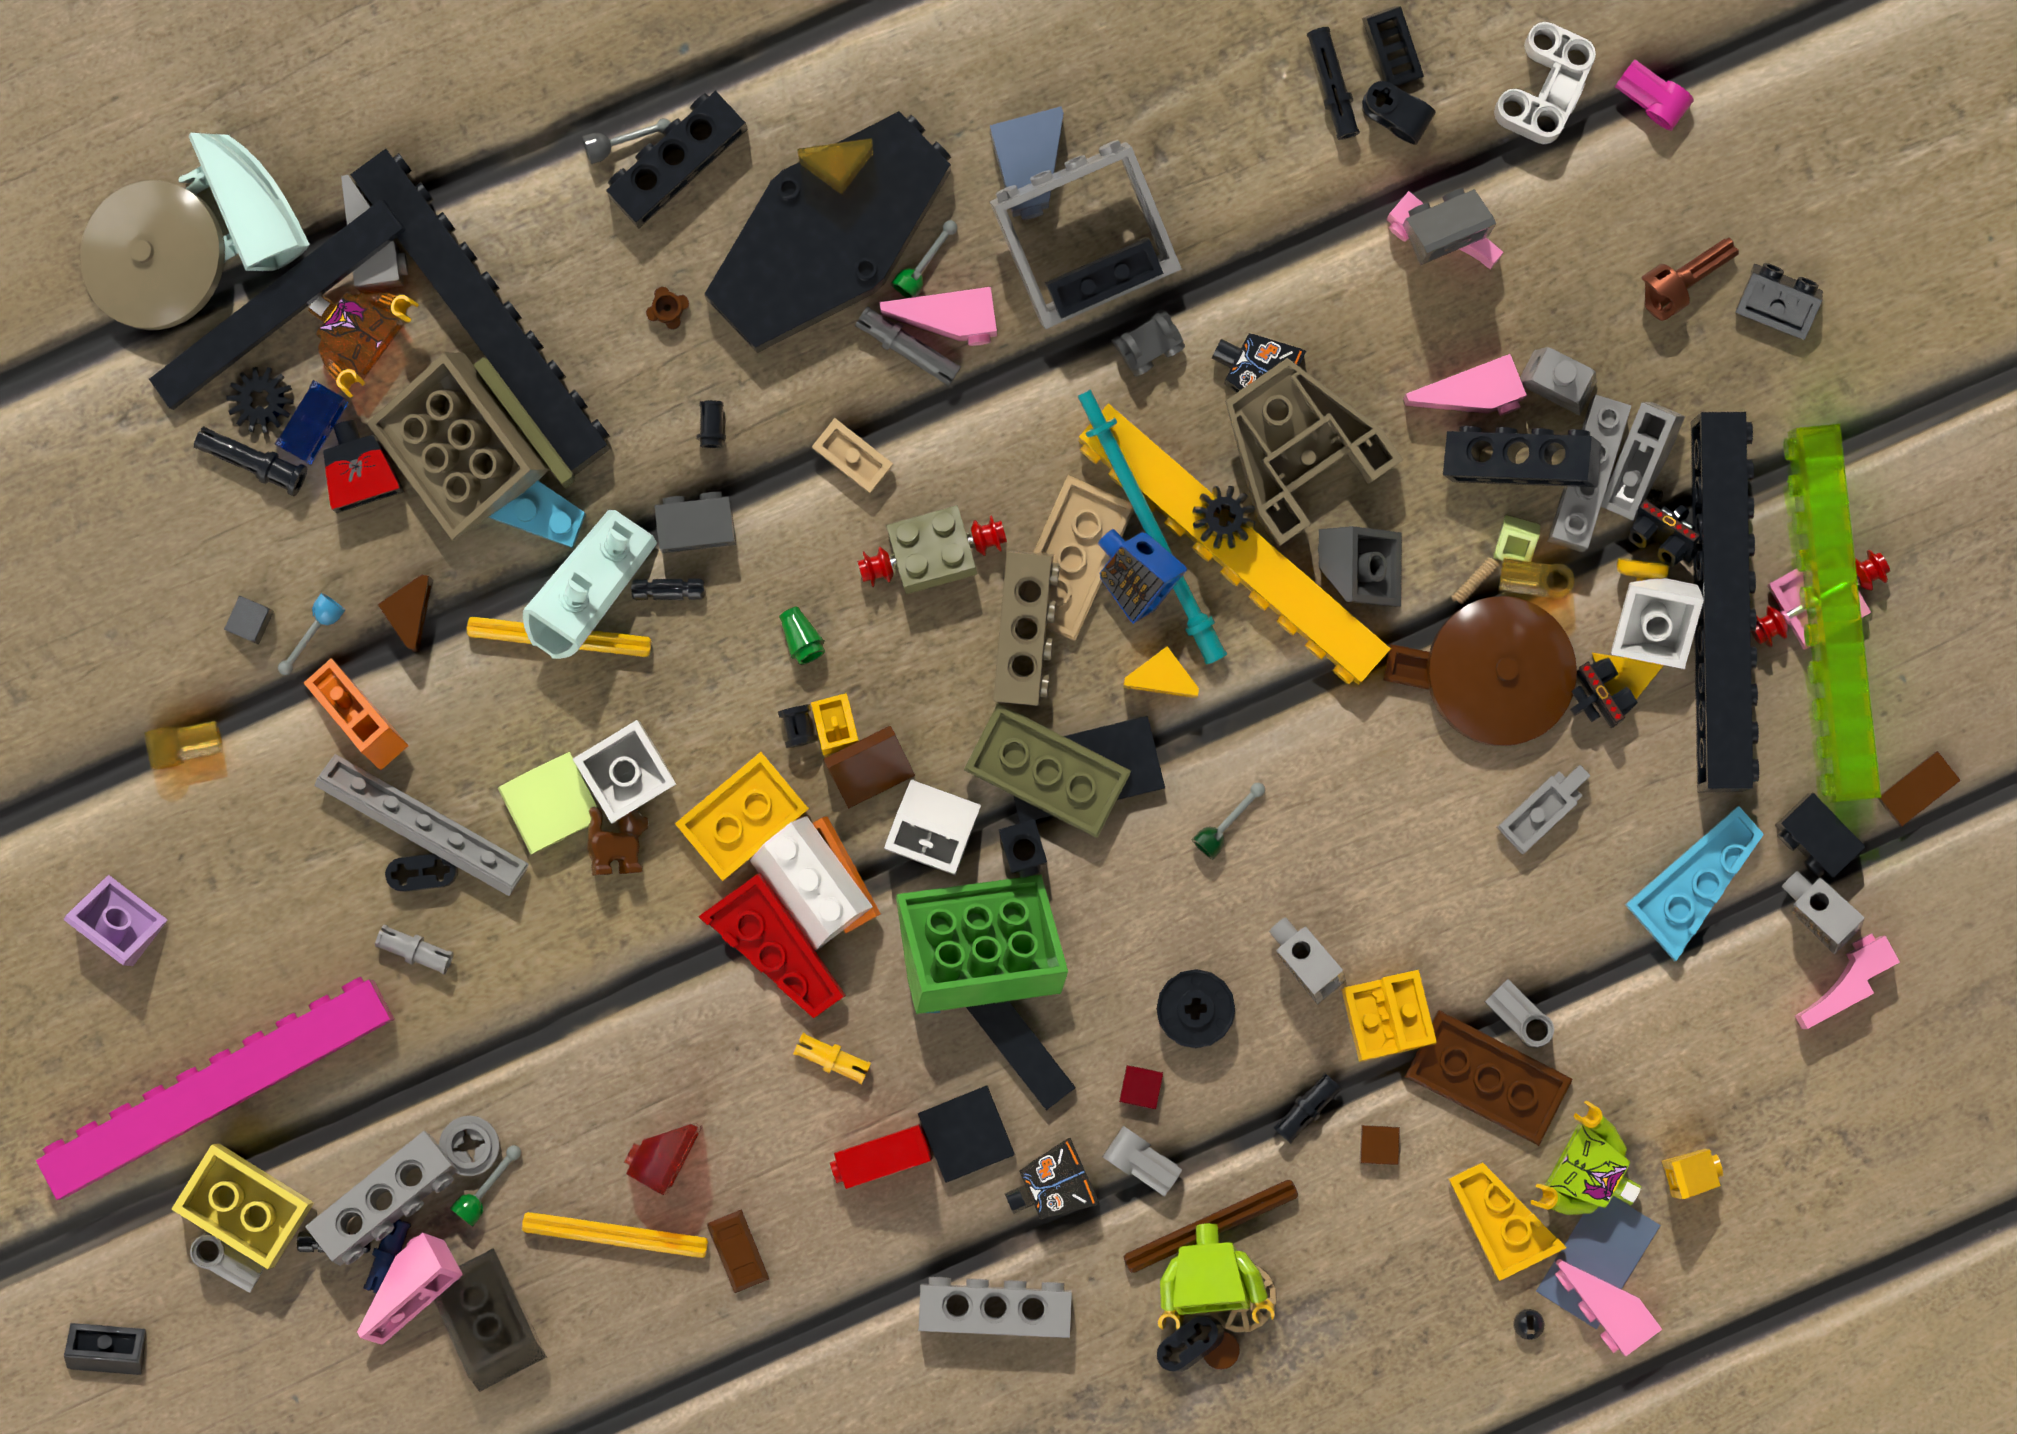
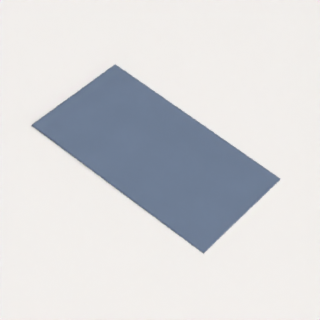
M1612 1196L1606 1208L1598 1207L1592 1214L1582 1215L1564 1244L1567 1248L1560 1251L1555 1261L1561 1259L1622 1289L1661 1225ZM1554 1261L1536 1292L1597 1329L1600 1325L1598 1320L1595 1319L1590 1323L1577 1304L1582 1299L1573 1288L1567 1292L1556 1277L1555 1273L1560 1269Z

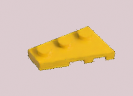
M1483 1162L1448 1178L1498 1281L1567 1248Z

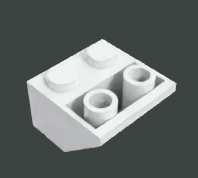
M910 780L884 849L956 876L981 805Z

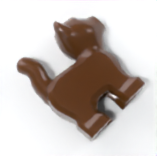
M595 806L590 808L591 821L588 827L587 849L592 861V875L613 874L612 867L610 866L613 860L619 862V874L641 873L642 866L638 863L639 837L648 829V818L635 809L617 820L618 833L606 832L601 830L603 822L601 810Z

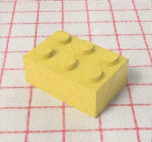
M212 1144L175 1202L172 1210L261 1266L270 1269L276 1266L314 1205V1202L223 1145Z

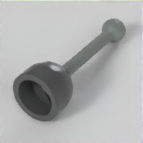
M663 118L656 125L612 139L596 132L582 136L590 164L605 160L611 152V147L655 132L663 133L664 129L671 122Z

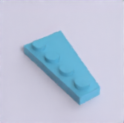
M537 480L523 494L488 518L574 548L586 513Z
M1737 806L1625 904L1626 907L1674 961H1677L1685 946L1700 928L1705 917L1720 899L1732 878L1738 873L1764 834L1741 807Z

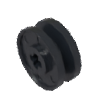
M1194 969L1180 972L1167 981L1159 993L1156 1010L1159 1024L1170 1039L1181 1046L1196 1049L1211 1046L1226 1035L1233 1024L1235 1004L1232 992L1222 979L1212 972ZM1193 998L1201 999V1004H1206L1207 1007L1206 1013H1201L1199 1020L1191 1019V1014L1185 1013V1005H1191Z

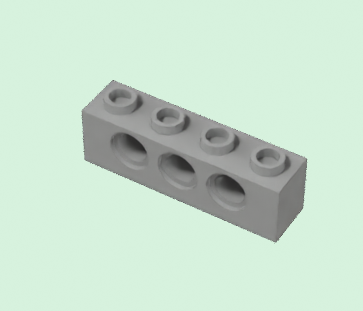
M1595 395L1590 400L1581 430L1589 431L1590 436H1593L1602 443L1598 487L1564 486L1547 542L1579 552H1584L1589 547L1631 405L1599 395Z
M423 1131L305 1227L333 1263L339 1266L344 1263L349 1265L364 1254L363 1247L373 1239L379 1241L390 1234L394 1229L393 1223L403 1215L409 1217L416 1213L424 1205L422 1200L433 1191L439 1193L447 1188L454 1180L452 1176L459 1170L435 1139L426 1131ZM420 1168L422 1171L421 1181L417 1185L409 1187L406 1183L407 1174L412 1169ZM385 1192H390L392 1194L390 1207L379 1211L376 1205L378 1197ZM355 1216H361L363 1221L361 1230L356 1234L349 1235L347 1232L349 1220Z
M929 1277L928 1284L921 1283L918 1331L1070 1338L1072 1291L1064 1290V1283L1042 1282L1041 1289L1026 1288L1027 1281L1004 1280V1287H989V1280L966 1279V1285H951V1278ZM956 1294L964 1296L969 1303L966 1313L959 1316L951 1314L947 1309V1300ZM993 1296L1001 1297L1007 1306L1005 1313L999 1317L989 1316L984 1309V1304L988 1298ZM1037 1298L1043 1303L1044 1312L1039 1318L1030 1319L1023 1314L1022 1305L1027 1299Z

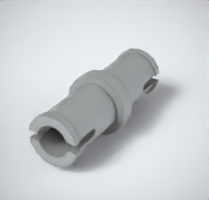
M387 925L382 926V931H379L376 938L375 947L405 958V962L413 965L417 962L439 971L441 974H446L447 968L451 965L454 952L446 951L424 942V937L417 934L412 937L389 928Z

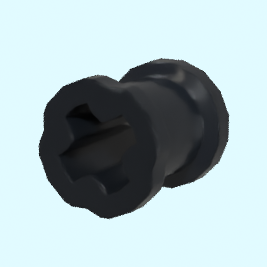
M810 704L778 711L779 718L784 720L787 733L786 749L818 742V736L813 734L808 714L811 711Z

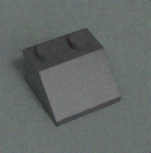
M1463 188L1444 195L1442 197L1444 202L1430 207L1429 203H1425L1408 211L1410 217L1405 219L1403 227L1420 265L1489 237L1496 222L1475 189L1465 193Z

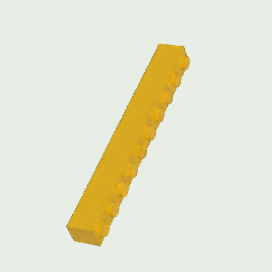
M1108 403L1102 410L1106 421L1113 418L1117 420V424L1110 429L1151 512L1153 513L1157 509L1167 518L1164 524L1178 537L1185 534L1194 541L1195 544L1192 546V549L1204 560L1209 562L1213 558L1223 567L1220 573L1235 586L1241 582L1251 591L1248 597L1259 608L1265 611L1269 607L1280 617L1276 622L1291 635H1294L1296 631L1308 641L1304 646L1320 660L1326 656L1336 665L1333 669L1334 673L1344 682L1350 685L1354 681L1359 685L1391 648L1253 528L1241 527L1249 536L1245 542L1240 540L1235 534L1233 535L1236 546L1233 549H1229L1226 538H1222L1219 549H1214L1213 543L1216 537L1213 535L1206 542H1202L1200 537L1207 528L1193 529V523L1204 519V517L1196 516L1192 511L1197 506L1207 508L1199 499L1202 493L1214 500L1213 494ZM1090 423L1079 436L1078 441L1083 445L1079 450L1094 464H1097L1099 460L1111 469L1108 476L1122 487L1097 435L1094 437L1086 436L1085 433L1093 428ZM1222 509L1220 514L1214 512L1213 517L1219 519L1220 526L1226 527L1228 521L1231 524L1234 522V518L1229 517V510Z

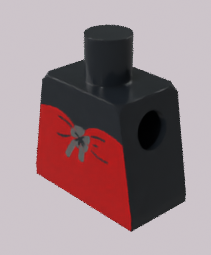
M355 420L343 421L333 426L339 445L323 450L330 506L335 513L344 512L404 492L379 440L374 435L360 438Z

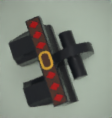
M1644 500L1638 508L1636 521L1630 530L1629 540L1640 548H1645L1652 540L1661 545L1657 556L1661 562L1672 568L1682 560L1688 563L1696 556L1695 547L1699 541L1700 534L1694 531L1695 526L1686 521L1689 509L1683 505L1672 512L1665 506L1659 509L1647 500Z
M1610 658L1602 659L1592 665L1588 661L1579 667L1577 677L1590 696L1586 695L1581 686L1573 689L1571 692L1578 701V704L1570 710L1574 716L1584 711L1592 723L1601 717L1594 707L1595 704L1612 729L1625 719V715L1638 702L1628 687H1625L1613 696L1608 692L1604 684L1618 676L1617 669Z

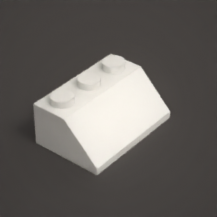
M807 816L790 822L765 842L750 860L758 873L762 874L815 951L873 907Z

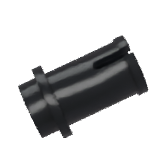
M716 400L700 401V434L696 435V439L700 441V447L721 448L722 441L726 440V435L722 434L724 402Z

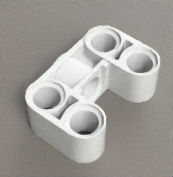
M1541 22L1533 26L1524 45L1525 52L1529 58L1551 68L1539 96L1535 97L1519 89H1509L1500 96L1495 105L1494 115L1498 124L1537 143L1548 144L1557 139L1570 113L1572 114L1586 84L1584 82L1593 65L1596 53L1593 44L1587 39L1555 24ZM1541 34L1548 36L1552 41V48L1548 50L1539 49L1534 43V37ZM1571 50L1581 51L1586 57V63L1574 65L1568 59V52ZM1507 101L1517 102L1521 106L1522 114L1516 117L1509 116L1505 113L1503 104ZM1542 116L1550 117L1555 122L1556 129L1552 132L1542 131L1537 125V119Z

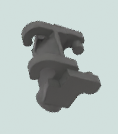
M1163 309L1156 312V315L1152 317L1153 319L1132 332H1126L1120 337L1117 336L1112 339L1114 346L1120 352L1134 376H1140L1149 371L1154 366L1152 360L1163 353L1166 357H1171L1185 348L1184 340L1179 330L1173 324L1168 313Z

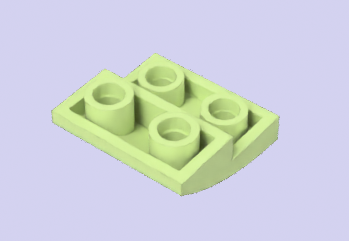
M570 752L498 787L531 855L589 827L591 821L589 810L594 806L597 807Z

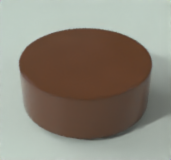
M1224 1331L1222 1343L1204 1357L1206 1363L1212 1368L1220 1370L1233 1366L1240 1354L1239 1344L1235 1337ZM1207 1336L1204 1340L1210 1341L1209 1336Z

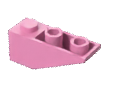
M1561 1259L1555 1261L1560 1269L1555 1273L1556 1277L1567 1292L1573 1288L1582 1299L1577 1304L1590 1323L1597 1319L1605 1331L1600 1336L1612 1353L1620 1350L1624 1356H1627L1662 1330L1638 1297Z

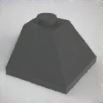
M1355 526L1319 529V568L1346 602L1401 607V532Z

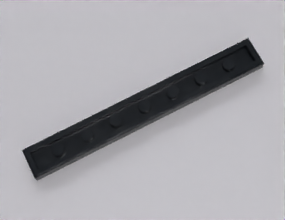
M380 199L149 378L150 382L169 409H176L401 235L406 229L386 201Z

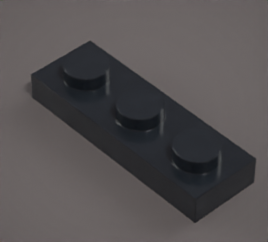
M1144 238L1047 281L1045 285L1058 316L1062 319L1164 273L1150 239Z

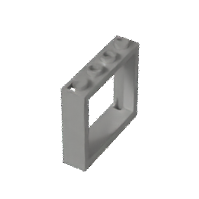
M1119 140L1109 142L1099 148L1100 153L1087 159L1085 155L1070 159L1064 163L1065 169L1053 174L1051 170L1038 173L1030 178V184L1019 189L1016 185L1004 188L996 193V199L989 201L1037 317L1045 329L1182 270L1133 148L1127 142L1120 144ZM1121 160L1160 253L1157 258L1164 274L1061 319L1053 302L1045 304L1007 209Z

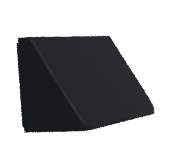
M70 1323L64 1353L66 1367L71 1370L141 1375L146 1329Z

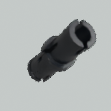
M1324 1073L1303 1097L1299 1095L1296 1098V1104L1273 1128L1291 1144L1312 1120L1317 1121L1321 1117L1319 1113L1342 1088Z

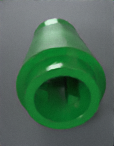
M799 607L790 608L779 616L791 658L796 659L799 665L810 663L825 653L823 647L825 641Z

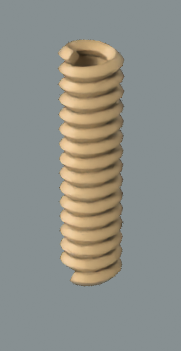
M1487 558L1485 563H1482V566H1479L1477 571H1474V574L1467 579V582H1464L1462 587L1456 590L1457 593L1451 596L1453 602L1457 600L1460 604H1464L1466 599H1469V596L1476 591V588H1479V585L1484 583V580H1487L1486 577L1492 575L1494 569L1499 567V563L1495 559Z

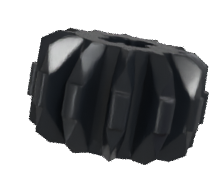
M1214 486L1212 488L1214 500L1202 493L1199 499L1207 508L1197 506L1192 511L1194 515L1204 517V519L1193 523V529L1199 530L1206 527L1207 530L1201 535L1200 540L1206 542L1211 535L1215 536L1214 549L1220 548L1222 538H1226L1229 549L1235 548L1236 542L1233 535L1235 534L1240 540L1245 542L1249 536L1241 527L1249 529L1255 527V521L1243 518V516L1254 513L1255 507L1249 505L1242 508L1241 505L1246 501L1248 495L1242 493L1236 500L1233 499V486H1228L1226 497H1222L1220 488ZM1222 509L1229 510V517L1234 518V522L1231 524L1228 521L1226 527L1220 526L1219 519L1213 517L1214 512L1220 514Z

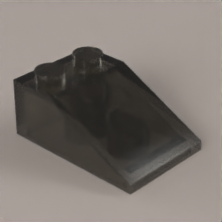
M493 1248L460 1265L459 1268L463 1275L439 1295L434 1302L467 1376L480 1392L547 1358L495 1249Z

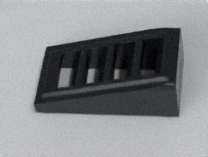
M1394 6L1362 18L1385 81L1397 87L1424 77L1401 6ZM1393 20L1395 27L1379 32L1377 25ZM1399 35L1400 41L1386 46L1383 45V39ZM1404 48L1406 55L1388 61L1386 54ZM1410 63L1411 69L1393 75L1391 68Z

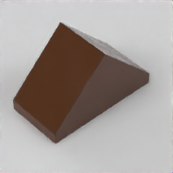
M420 575L378 604L406 647L414 652L420 651L433 579L427 575Z

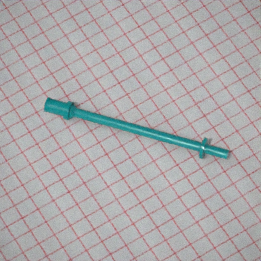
M1091 389L1083 392L1077 397L1093 427L1085 433L1086 436L1094 437L1097 435L1145 533L1172 554L1110 429L1117 424L1116 418L1106 421ZM1182 576L1173 589L1188 617V627L1185 630L1188 636H1193L1207 665L1227 655V652L1224 650L1212 626L1215 624L1213 617H1208L1207 614L1201 612L1184 576Z

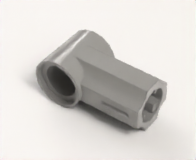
M1509 979L1485 1001L1528 1047H1542L1552 1039L1554 1025L1551 1019L1544 1015ZM1531 1020H1539L1546 1026V1036L1541 1041L1530 1039L1526 1033V1026Z
M1123 1126L1102 1157L1129 1176L1133 1174L1165 1196L1177 1180L1182 1169L1165 1156L1150 1148L1151 1144Z
M208 1232L196 1238L190 1248V1257L198 1267L209 1269L249 1293L265 1268ZM210 1240L217 1244L219 1254L215 1260H207L201 1256L199 1247L203 1241Z

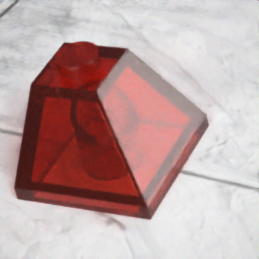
M692 1123L644 1139L641 1145L634 1143L624 1161L625 1164L629 1165L626 1174L662 1195L668 1194L703 1126L698 1123Z

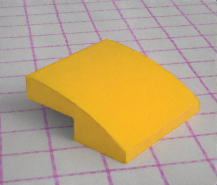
M1419 970L1391 975L1380 980L1341 989L1359 1062L1437 1043Z

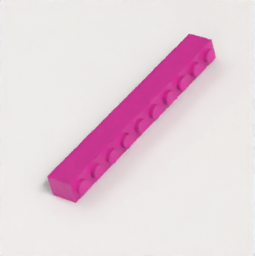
M362 977L350 981L341 987L344 993L331 1000L329 995H325L308 1005L311 1011L299 1018L296 1013H292L275 1023L278 1028L267 1035L259 1031L242 1040L244 1047L231 1054L230 1050L226 1049L209 1058L211 1065L198 1072L197 1068L193 1067L177 1075L175 1078L178 1083L165 1090L163 1085H159L144 1093L142 1096L145 1101L133 1108L130 1103H126L109 1113L111 1117L109 1121L99 1126L96 1121H93L75 1131L78 1137L65 1144L64 1140L60 1139L43 1148L42 1150L45 1155L38 1158L36 1162L56 1200L69 1197L395 1020L375 981L369 979L364 982Z

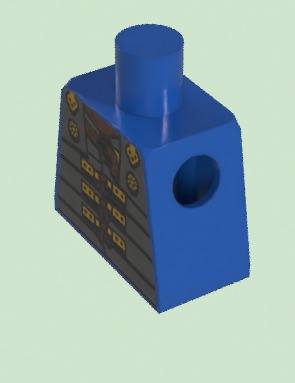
M1112 529L1098 542V545L1111 558L1101 570L1100 579L1133 624L1155 611L1188 570L1184 564L1147 533L1141 532L1130 540L1125 541L1115 529Z

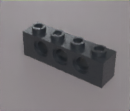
M716 90L710 96L704 93L697 98L690 106L692 112L682 121L679 118L672 121L663 131L664 138L655 146L652 143L646 145L636 155L635 159L637 162L627 171L624 168L620 169L608 181L610 187L606 189L609 198L638 229L748 130L746 122ZM706 124L712 128L711 135L705 140L693 138L692 131L697 125ZM672 149L683 151L685 153L683 161L678 165L667 164L665 162V155L668 151ZM644 174H652L657 177L655 187L650 190L638 188L637 182Z
M1460 426L1459 431H1447L1443 476L1452 482L1597 488L1602 443L1593 436H1590L1589 431L1579 429L1568 430L1567 435H1554L1553 430L1544 428H1533L1531 434H1520L1517 429L1509 427L1495 428V433L1482 432V428L1475 426ZM1492 446L1493 454L1491 458L1486 462H1480L1482 450ZM1523 448H1529L1528 458L1523 463L1516 464L1518 451ZM1559 449H1565L1564 460L1557 465H1552L1553 454Z

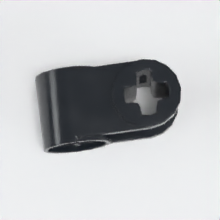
M1378 81L1372 84L1362 100V109L1368 118L1384 126L1398 138L1413 145L1418 144L1436 114L1434 108L1429 104L1409 95L1387 81ZM1380 94L1386 97L1385 104L1381 108L1375 105Z

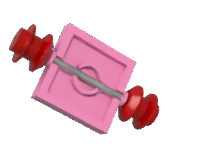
M1832 548L1771 582L1767 586L1781 612L1771 606H1767L1766 616L1760 618L1756 615V630L1751 631L1753 637L1759 644L1765 642L1768 647H1772V638L1776 635L1783 639L1787 638V625L1789 624L1802 648L1805 650L1871 613L1856 586L1860 585L1862 588L1872 591L1873 581L1879 579L1884 583L1888 582L1886 574L1890 572V568L1881 553L1874 554L1871 550H1867V559L1860 562L1856 558L1852 559V572L1848 573L1835 548Z

